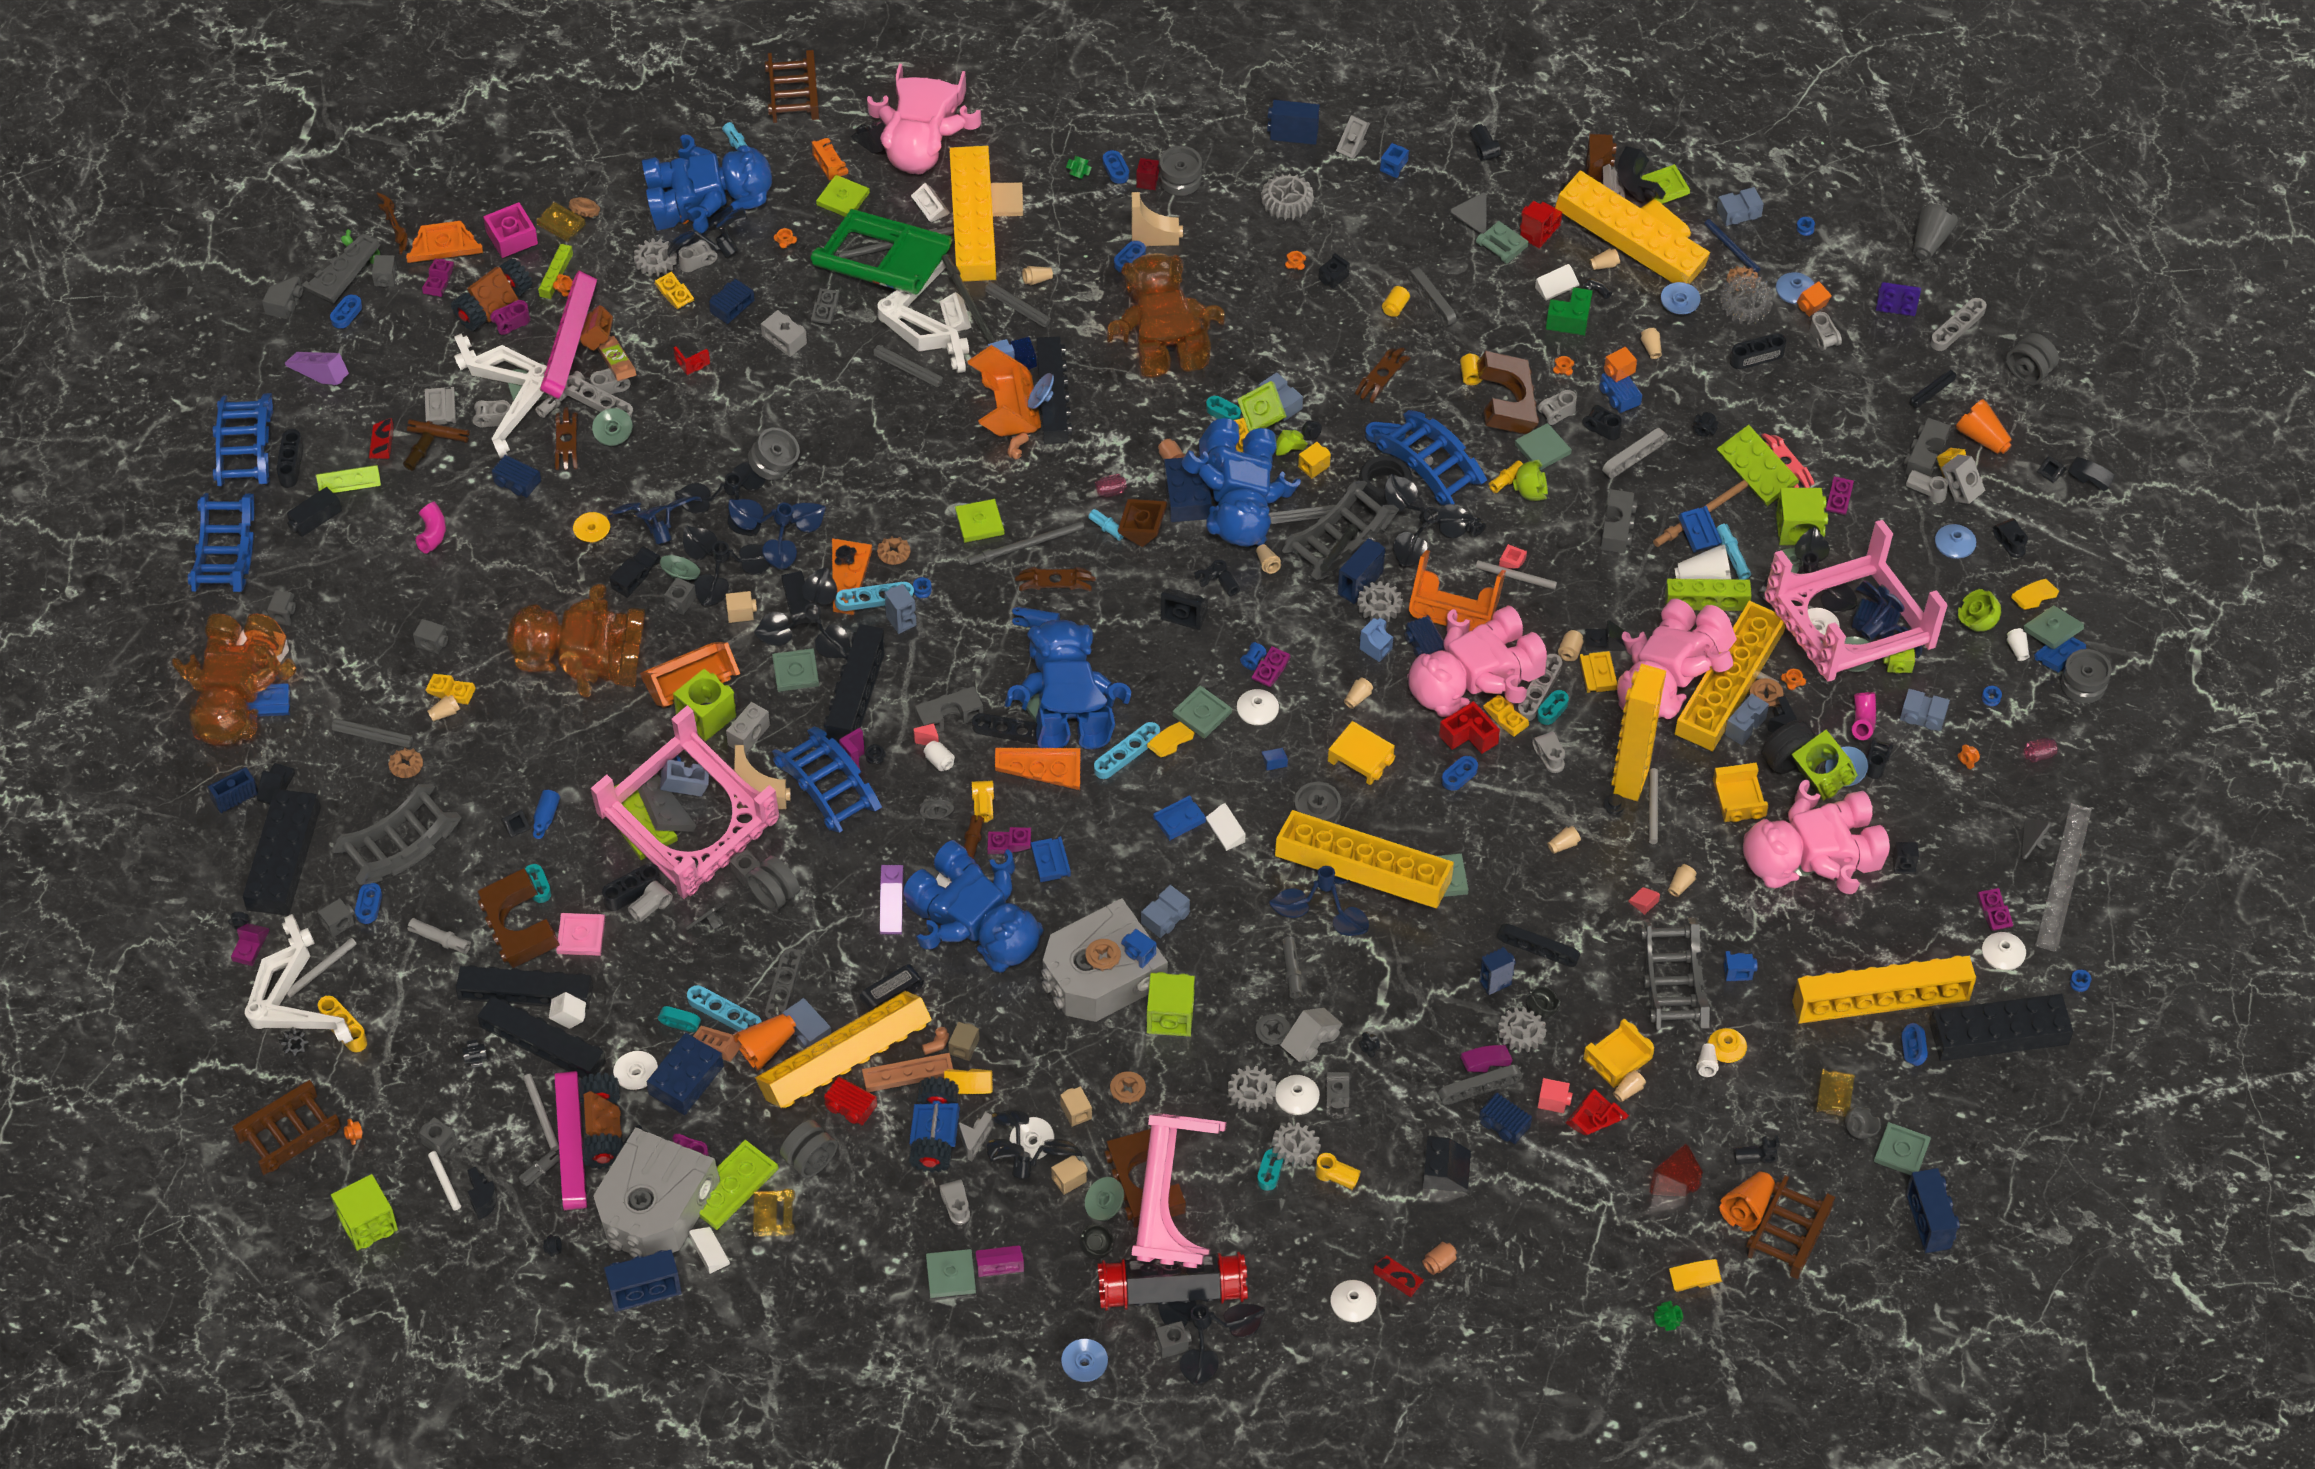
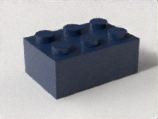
M1183 458L1164 459V477L1170 521L1206 520L1210 514L1209 508L1212 506L1209 487L1199 476V473L1192 474L1184 469L1182 466Z
M685 1033L646 1081L648 1094L681 1114L686 1115L724 1067L722 1053Z
M1938 1168L1912 1172L1906 1191L1908 1204L1925 1253L1951 1249L1956 1239L1957 1229L1960 1228L1958 1216L1954 1215L1952 1211V1198L1950 1195L1947 1196L1945 1190L1946 1180L1944 1176L1940 1175Z
M660 1250L652 1255L645 1257L637 1256L630 1261L615 1262L604 1267L614 1312L682 1294L672 1250Z

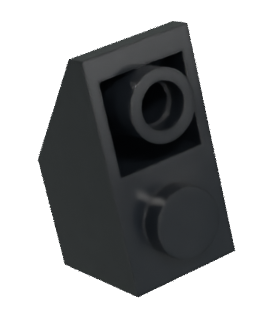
M872 121L867 125L864 123L855 129L856 132L851 137L871 153L880 152L885 149L880 137L886 126L883 121L877 123Z

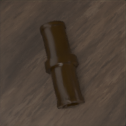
M423 432L417 444L411 447V453L403 462L405 468L413 471L421 458L426 456L427 449L435 440L432 434Z

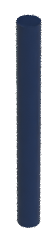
M1710 219L1705 221L1704 225L1749 269L1753 268V272L1757 273L1760 271V267Z

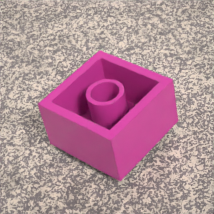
M519 202L483 216L486 233L502 258L538 244L536 229Z

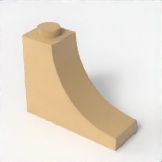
M1132 192V241H1140L1145 246L1179 245V237H1183V225L1179 226V218L1167 217L1151 211L1143 204L1140 192Z
M735 745L734 771L747 784L759 792H762L770 785L776 791L778 809H786L787 801L791 800V790L786 788V779H775L759 773L748 762L745 756L744 745ZM739 803V804L737 805V808H738V809L743 808L742 804Z

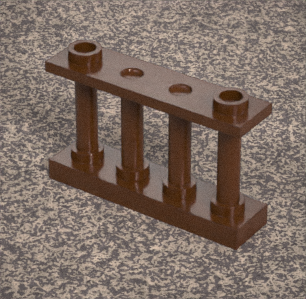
M806 50L807 58H803L802 61L774 63L772 62V53H768V61H765V72L769 73L772 104H768V113L773 115V123H777L776 113L796 111L811 112V119L819 120L814 50ZM798 68L808 70L804 75L776 77L773 75V70ZM801 82L809 84V87H805V89L775 91L774 84ZM805 96L810 98V101L799 104L776 105L775 102L777 98Z
M310 1080L232 1126L238 1142L241 1144L244 1141H249L262 1158L258 1161L263 1176L268 1172L275 1171L280 1165L327 1136L334 1135L341 1128L337 1115L334 1114L327 1118L314 1101L317 1098V1093ZM303 1105H307L320 1122V1124L310 1130L307 1129L295 1113V1110ZM284 1117H288L300 1133V1136L290 1142L275 1124ZM264 1129H268L281 1146L271 1154H269L256 1136L257 1133Z
M1785 1175L1782 1182L1776 1183L1772 1193L1775 1197L1756 1235L1750 1236L1746 1248H1749L1748 1258L1752 1259L1757 1249L1789 1263L1788 1266L1792 1267L1790 1276L1799 1279L1833 1208L1835 1196L1827 1193L1824 1201H1816L1787 1188L1789 1177ZM1782 1196L1814 1209V1212L1817 1213L1815 1219L1812 1217L1808 1219L1778 1206ZM1773 1214L1806 1227V1230L1809 1231L1807 1236L1802 1235L1800 1237L1770 1224ZM1768 1232L1797 1245V1248L1800 1249L1798 1255H1791L1761 1242L1764 1233Z

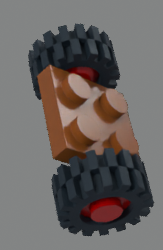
M510 258L468 287L469 293L464 292L453 300L451 309L454 310L453 313L457 315V320H460L461 324L465 325V328L474 331L483 323L491 322L490 315L493 311L519 300L517 296H520L532 287V278L528 276L529 272L525 271V267L521 266L519 261L517 262L516 259Z
M597 1073L595 1076L589 1074V1077L584 1076L583 1080L580 1079L578 1083L579 1101L582 1102L585 1110L586 1134L590 1135L582 1143L583 1163L586 1166L590 1165V1168L597 1166V1169L602 1167L607 1169L609 1166H612L623 1148L620 1126L621 1113L619 1106L615 1105L617 1100L620 1099L619 1081L612 1074L608 1076V1073H604V1075Z

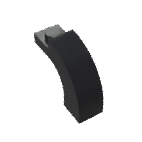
M1626 146L1618 163V177L1622 185L1633 198L1644 203L1646 197L1650 199H1663L1666 193L1658 183L1642 179L1643 171L1649 162L1648 157L1641 149Z

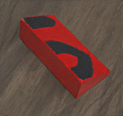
M392 418L373 425L369 458L390 459L394 429Z
M1387 1255L1374 1266V1274L1410 1298L1424 1282V1279Z

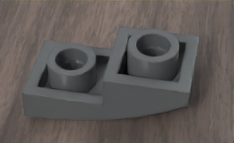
M820 288L817 302L814 304L811 322L831 325L840 297L839 291Z

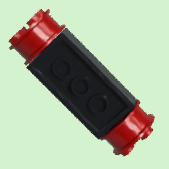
M1240 1252L1232 1256H1221V1253H1218V1256L1216 1254L1204 1255L1203 1263L1197 1264V1268L1184 1267L1183 1262L1174 1261V1265L1161 1264L1160 1259L1157 1258L1150 1262L1137 1259L1124 1261L1122 1259L1120 1263H1106L1105 1260H1102V1263H1098L1100 1307L1105 1308V1311H1108V1307L1121 1306L1127 1310V1297L1128 1304L1143 1306L1146 1303L1167 1304L1175 1301L1189 1303L1192 1300L1210 1302L1215 1299H1220L1221 1304H1223L1224 1300L1239 1299L1240 1302H1243V1299H1248L1245 1279L1247 1278L1245 1256L1244 1254L1241 1255Z

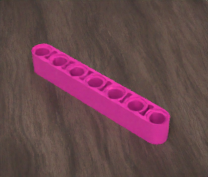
M577 1071L555 1073L564 1211L587 1208Z

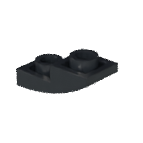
M2080 457L2074 459L2068 470L2082 483L2089 479L2103 491L2109 488L2115 477L2112 472L2104 467Z

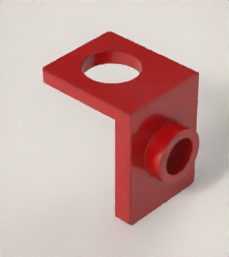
M676 346L673 347L675 361L686 375L701 370L710 364L709 351L707 349L686 359Z

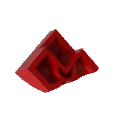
M1592 1089L1565 1123L1577 1132L1589 1135L1627 1119L1629 1115L1615 1102L1610 1103L1598 1091Z

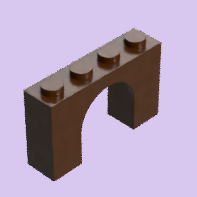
M1485 351L1477 362L1479 379L1505 385L1513 392L1517 402H1509L1492 398L1484 409L1486 426L1522 434L1532 432L1537 427L1539 418L1536 413V401L1533 394L1534 386L1531 381V369L1529 368L1528 360Z
M525 868L478 890L481 898L477 900L481 910L483 912L486 911L488 915L485 917L489 928H493L495 931L492 937L497 946L501 945L502 950L499 953L504 963L509 962L511 967L515 968L560 946L547 918L519 931L505 928V920L510 910L516 905L538 895L533 881Z
M1151 1129L1106 1141V1150L1103 1151L1106 1163H1110L1112 1166L1110 1170L1111 1177L1118 1180L1123 1186V1201L1126 1205L1124 1208L1127 1221L1131 1220L1134 1228L1139 1226L1143 1189L1138 1188L1131 1182L1129 1173L1138 1164L1147 1162ZM1179 1183L1171 1185L1169 1190L1168 1203L1171 1217L1186 1213V1202Z

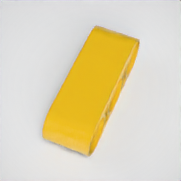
M1656 199L1641 207L1642 210L1685 237H1690L1689 227Z
M333 996L322 997L318 1002L319 1013L344 1018L352 1037H359L346 1043L345 1046L352 1052L364 1050L367 1046V1039L363 1027Z

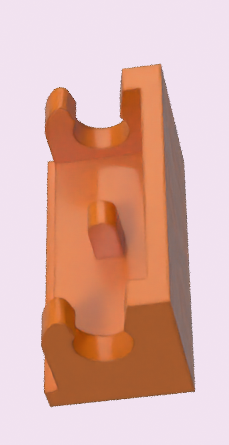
M824 138L812 142V153L830 181L835 175L841 177L848 174V169L845 167V162L841 161L835 152L832 144L823 147L824 144L831 142L829 138Z

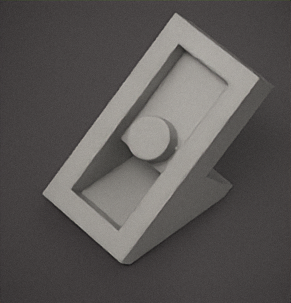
M1351 115L1336 151L1354 159L1367 143L1364 140V136L1370 123Z
M987 1112L984 1113L981 1119L978 1118L973 1128L959 1123V1134L967 1158L970 1161L974 1159L994 1127L992 1115Z

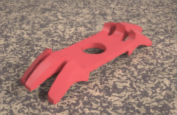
M1765 433L1761 435L1768 442L1766 444L1770 445L1773 452L1779 458L1788 457L1791 459V463L1785 465L1794 473L1805 488H1810L1809 484L1811 486L1814 485L1813 478L1807 467L1801 465L1786 447L1781 437L1777 435L1770 436Z

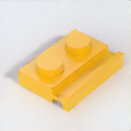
M1610 651L1589 653V655L1585 656L1580 654L1579 661L1587 693L1595 690L1596 692L1617 690L1618 684Z

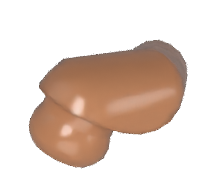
M1021 433L1011 439L1008 448L1010 458L1013 457V459L1017 460L1021 457L1022 451L1019 447L1029 440L1026 433Z
M939 1027L935 1030L936 1036L933 1042L922 1045L924 1055L935 1053L945 1048L949 1040V1033H947L945 1027Z

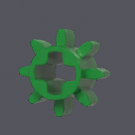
M1075 156L1074 160L1069 159L1066 168L1070 169V175L1083 179L1084 174L1089 176L1092 167L1087 165L1089 160Z
M1668 1301L1657 1306L1658 1310L1655 1311L1654 1318L1659 1327L1665 1326L1666 1331H1671L1680 1326V1322L1683 1320V1312L1678 1305L1673 1306L1672 1301Z

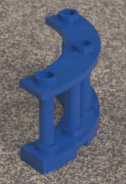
M272 393L263 394L258 401L228 402L227 395H224L220 401H217V424L213 426V436L216 438V469H213L214 481H217V486H222L225 483L224 478L255 477V479H258L259 484H267L270 481L268 453H264V446H266V443H269V426H266V422H270L273 414ZM256 418L258 420V423L254 424V426L225 427L227 419ZM255 434L257 436V443L253 444V446L223 447L224 435ZM254 454V456H257V467H254V469L224 470L223 455Z
M1408 410L1403 414L1406 419L1404 425L1389 435L1379 433L1373 435L1376 445L1382 453H1388L1400 458L1424 479L1435 494V498L1440 505L1455 504L1451 495L1467 483L1483 484L1487 481L1486 476L1474 457L1470 459L1465 453L1464 449L1466 447L1444 425L1433 418L1431 420L1425 418V414ZM1409 430L1414 432L1403 441L1397 440ZM1424 435L1435 441L1418 454L1408 447ZM1442 447L1451 457L1432 470L1423 459ZM1457 463L1465 476L1446 488L1438 476Z
M204 493L198 499V511L201 512L199 544L195 546L197 557L191 573L188 574V585H191L192 591L196 592L200 583H230L233 586V592H242L247 582L246 579H243L244 574H249L254 533L250 532L251 521H254V494H245L239 502L209 501V493ZM209 510H239L242 512V523H239V525H209ZM208 533H239L241 541L237 546H208ZM207 554H237L238 556L237 562H234V564H205ZM203 572H232L230 575H203Z
M814 726L807 730L810 735L809 740L787 753L776 749L772 751L775 756L773 758L775 765L793 776L798 781L800 788L808 792L825 817L824 823L829 830L840 833L843 829L839 822L863 808L871 811H877L882 808L870 784H864L858 774L861 771L852 758L835 739L831 738L829 740L826 738L827 733L822 729ZM810 748H816L814 751L798 759L797 761L794 762L792 760L793 758L799 756L800 754L804 753ZM824 754L833 760V762L809 776L801 769ZM836 769L842 770L847 776V780L821 794L814 782ZM855 787L860 795L859 801L834 815L827 801L848 788Z

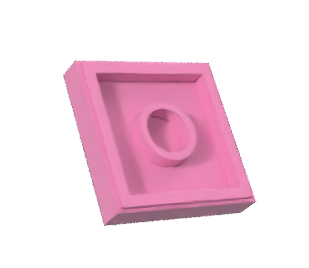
M561 913L558 934L560 946L556 949L557 954L601 956L605 915Z

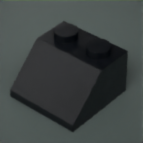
M1169 588L1161 593L1160 620L1197 630L1201 629L1208 612V599Z
M1427 1136L1423 1188L1468 1193L1471 1151L1451 1138Z

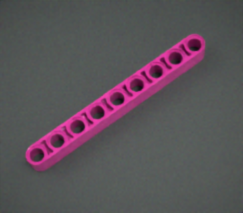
M582 271L577 272L572 282L540 387V391L557 399L560 398L566 386L597 282L596 278Z

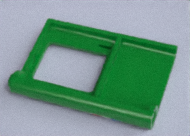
M851 209L824 248L818 247L812 252L811 261L816 267L917 295L941 262V258L949 250L952 239L948 235ZM850 232L894 243L878 267L834 256V253Z

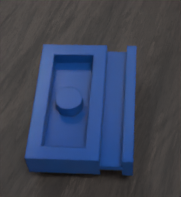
M1707 506L1683 512L1678 516L1693 553L1712 548L1713 546H1719L1722 543Z
M2071 637L2055 649L2045 645L2035 653V660L2042 661L2043 665L2059 673L2065 668L2067 658L2077 650L2086 649V644Z
M288 683L246 685L247 717L290 715V686Z
M1190 795L1153 814V819L1158 822V826L1169 841L1206 822L1205 815L1197 804L1192 801Z
M1061 836L1054 840L1050 838L1031 842V850L1040 882L1060 879L1061 876L1066 875L1068 877L1071 876Z

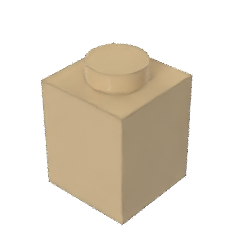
M751 591L726 594L729 623L754 620L753 612L757 611L756 599H751Z
M1081 1086L1075 1089H1068L1060 1095L1061 1107L1072 1127L1092 1119V1107Z
M1072 1155L1051 1167L1052 1180L1063 1195L1087 1182L1086 1173L1088 1169L1082 1160L1079 1161L1076 1156Z

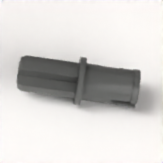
M550 1150L540 1160H535L533 1165L519 1176L522 1185L527 1187L541 1175L545 1176L546 1171L560 1162L559 1155L550 1160L556 1154L554 1150Z

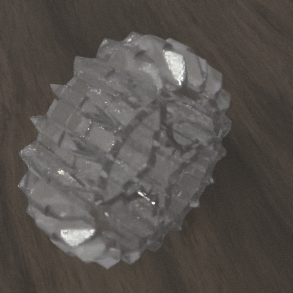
M1744 272L1741 277L1737 273L1734 278L1730 277L1728 282H1725L1723 285V289L1720 292V296H1722L1720 297L1722 310H1727L1726 316L1732 315V321L1737 318L1740 324L1743 323V320H1746L1748 325L1751 323V320L1757 323L1759 318L1763 320L1766 314L1770 313L1774 297L1771 293L1772 289L1771 287H1766L1767 280L1761 282V275L1754 278V273L1747 276L1746 272ZM1738 289V295L1732 299L1731 293ZM1761 298L1762 304L1755 308V302Z

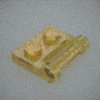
M794 1190L754 1192V1236L794 1234L795 1226L792 1224L793 1200L795 1199ZM784 1201L782 1225H777V1202Z

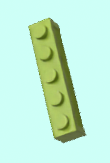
M560 244L538 289L539 297L552 298L556 290L553 287V283L557 280V275L564 273L573 256L572 246Z

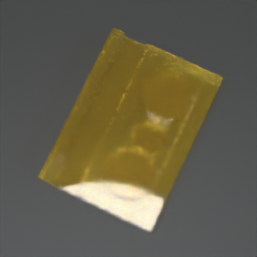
M555 202L542 214L541 218L536 219L537 225L567 242L571 236H574L586 224L584 218Z
M1822 1069L1816 1112L1825 1111L1826 1114L1846 1117L1850 1110L1855 1075L1835 1071L1831 1073Z

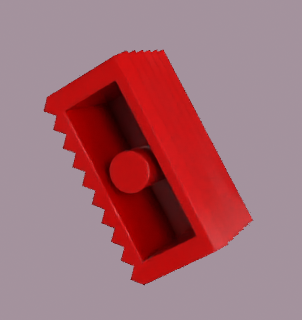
M837 1077V1080H835L824 1096L825 1105L830 1112L834 1114L840 1113L853 1124L859 1123L861 1126L877 1107V1096L841 1077Z

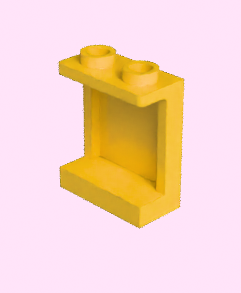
M1352 721L1328 749V762L1335 765L1338 761H1341L1367 777L1366 783L1371 785L1374 780L1380 779L1383 769L1393 763L1395 759V745Z
M1757 763L1715 768L1713 783L1724 822H1738L1744 819L1766 817L1768 802H1764L1758 782Z
M1623 1019L1620 1021L1619 1028L1597 1045L1590 1043L1586 1046L1583 1059L1615 1088L1621 1083L1628 1072L1637 1071L1653 1058L1654 1046L1650 1039L1644 1038L1638 1032L1634 1024Z

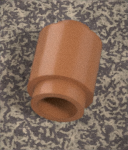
M1171 439L1163 440L1158 446L1159 454L1163 460L1183 458L1185 456L1177 443Z
M1441 1242L1425 1255L1422 1263L1432 1275L1440 1273L1456 1260V1249L1450 1243Z

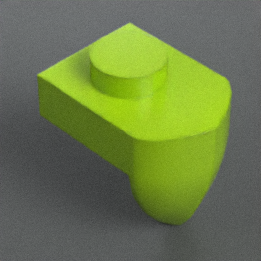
M1283 430L1276 441L1277 448L1275 454L1281 456L1288 453L1291 449L1304 450L1308 443L1303 439V435L1299 431Z

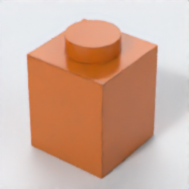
M1817 282L1802 292L1796 303L1810 317L1826 306L1832 295L1820 282Z
M1624 347L1606 356L1604 371L1607 376L1618 382L1635 373L1637 359Z

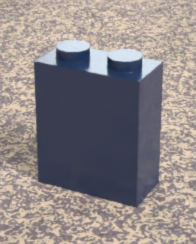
M1273 100V107H1269L1268 119L1271 120H1268L1267 132H1271L1270 140L1316 145L1320 104Z
M1368 538L1339 569L1338 595L1353 604L1358 601L1359 592L1363 591V587L1367 586L1370 588V583H1374L1383 573L1385 548L1379 542H1374Z

